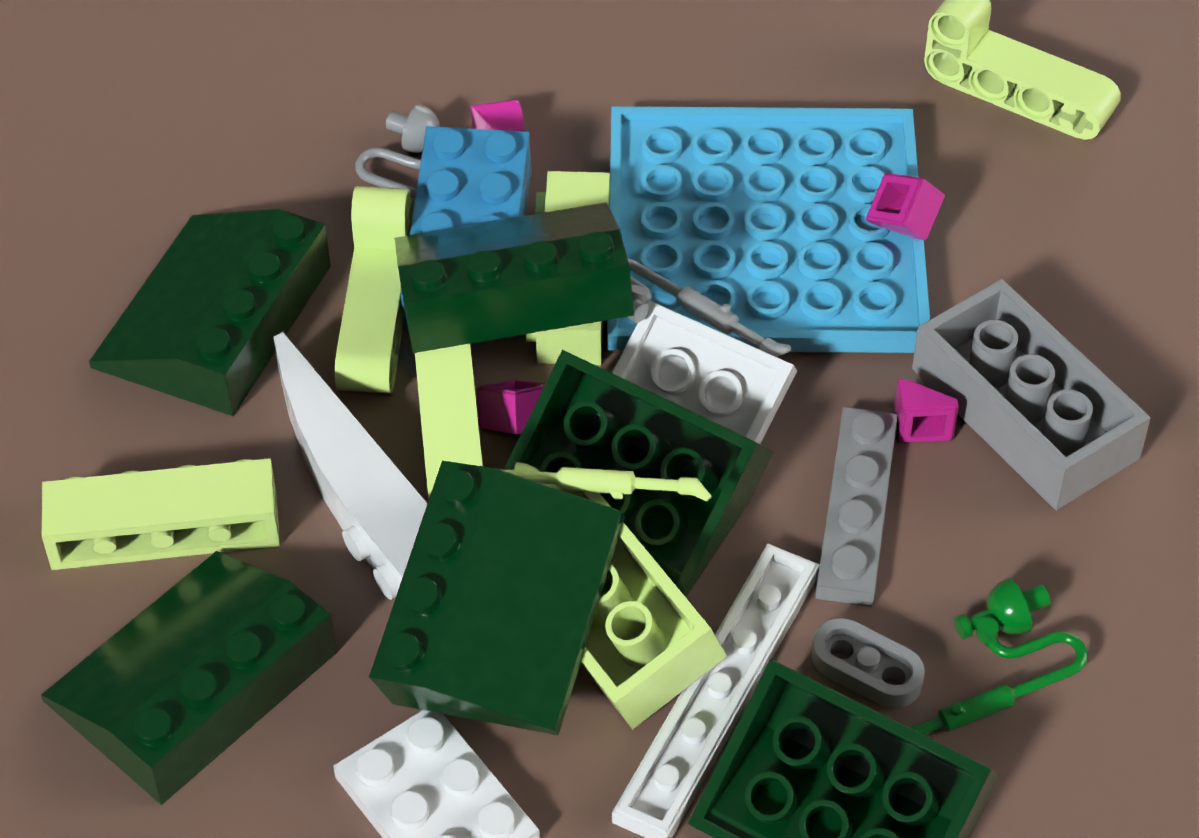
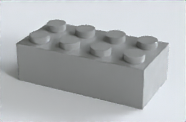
M1003 279L918 326L912 369L933 390L958 399L959 407L957 414L1056 511L1140 459L1151 417Z

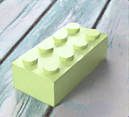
M556 484L552 486V488L560 490ZM564 491L611 507L598 492ZM623 522L581 664L633 730L724 660L727 655L710 626Z

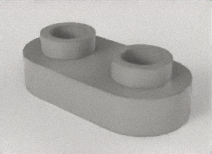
M832 619L823 623L816 630L812 644V661L815 668L825 677L888 708L908 706L920 696L925 668L920 657L909 648L850 619ZM844 653L847 654L849 658L839 659L835 657L833 654ZM894 679L899 681L901 685H891L884 681Z

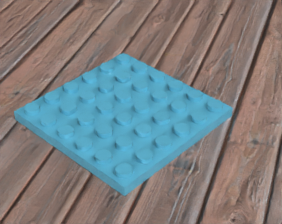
M611 106L610 210L620 228L628 259L644 265L680 288L689 286L719 305H730V311L739 318L738 323L763 338H770L777 343L790 345L791 351L789 352L914 353L918 326L930 320L924 240L914 239L865 220L885 173L918 177L913 109ZM630 271V277L639 281L650 290L652 294L650 301L723 333L679 306L676 302V297L635 272ZM627 317L607 320V350H624L638 323L633 322ZM734 332L726 334L732 338H735L741 342H744L752 347L759 349V347L755 346L754 344L750 343L749 341L745 340L744 338L740 337Z

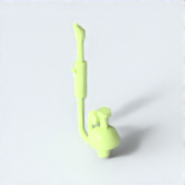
M516 462L514 470L499 469L549 487L556 484L560 490L610 493L614 499H623V494H632L635 489L677 491L681 495H692L704 501H708L712 497L698 478L680 477L678 480L635 477L633 471L562 467L557 473L540 472L535 467Z

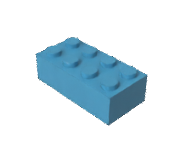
M426 126L410 235L526 216L532 171L529 132ZM401 290V300H402V307H403V315H404L405 329H406V332H409L408 324H407V318H406V313H405V307H404V302H403V295H402V290Z

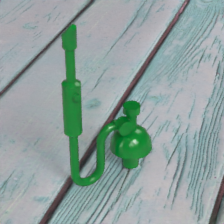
M1006 578L990 591L986 601L987 610L969 617L962 614L954 618L956 631L961 639H966L973 636V631L976 630L977 638L986 647H989L994 654L1002 658H1020L1056 643H1066L1075 650V660L1069 665L1014 687L1002 684L939 709L938 717L913 726L911 729L923 735L941 728L950 732L1014 706L1016 698L1074 676L1083 669L1088 657L1086 646L1078 636L1070 632H1051L1015 647H1006L999 642V630L1006 634L1016 635L1031 632V613L1051 604L1049 594L1043 584L1021 591L1015 581L1011 578Z

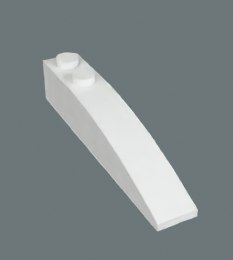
M282 332L273 338L288 415L303 458L323 500L343 529L342 535L348 550L357 561L365 559L373 568L374 578L380 590L391 600L397 595L427 502Z

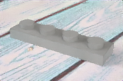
M843 407L815 599L873 607L898 414Z

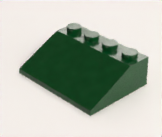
M607 202L394 238L403 302L413 353L634 316L629 262L620 228Z
M280 209L192 215L89 360L90 368L234 416L276 351L273 337L282 332L285 335L288 333L331 267L325 223Z
M562 349L504 470H514L516 462L529 464L540 472L557 473L562 467L633 471L635 477L674 480H678L680 477L698 478L712 496L708 501L692 495H681L677 491L635 489L632 494H623V499H614L610 493H600L611 508L623 512L625 516L623 522L682 594L687 597L749 504L773 455V451Z
M442 460L369 678L393 705L559 735L625 518L623 512L496 468Z
M215 551L43 692L41 697L44 703L158 803L163 805L337 653L331 613L289 580Z
M770 659L687 824L713 838H969L1000 776L993 769Z

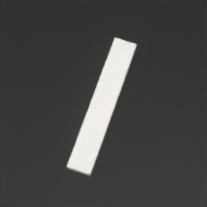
M771 544L766 545L715 633L727 657L681 692L612 811L613 824L645 838H673L747 706L770 659H773L818 578L820 564Z

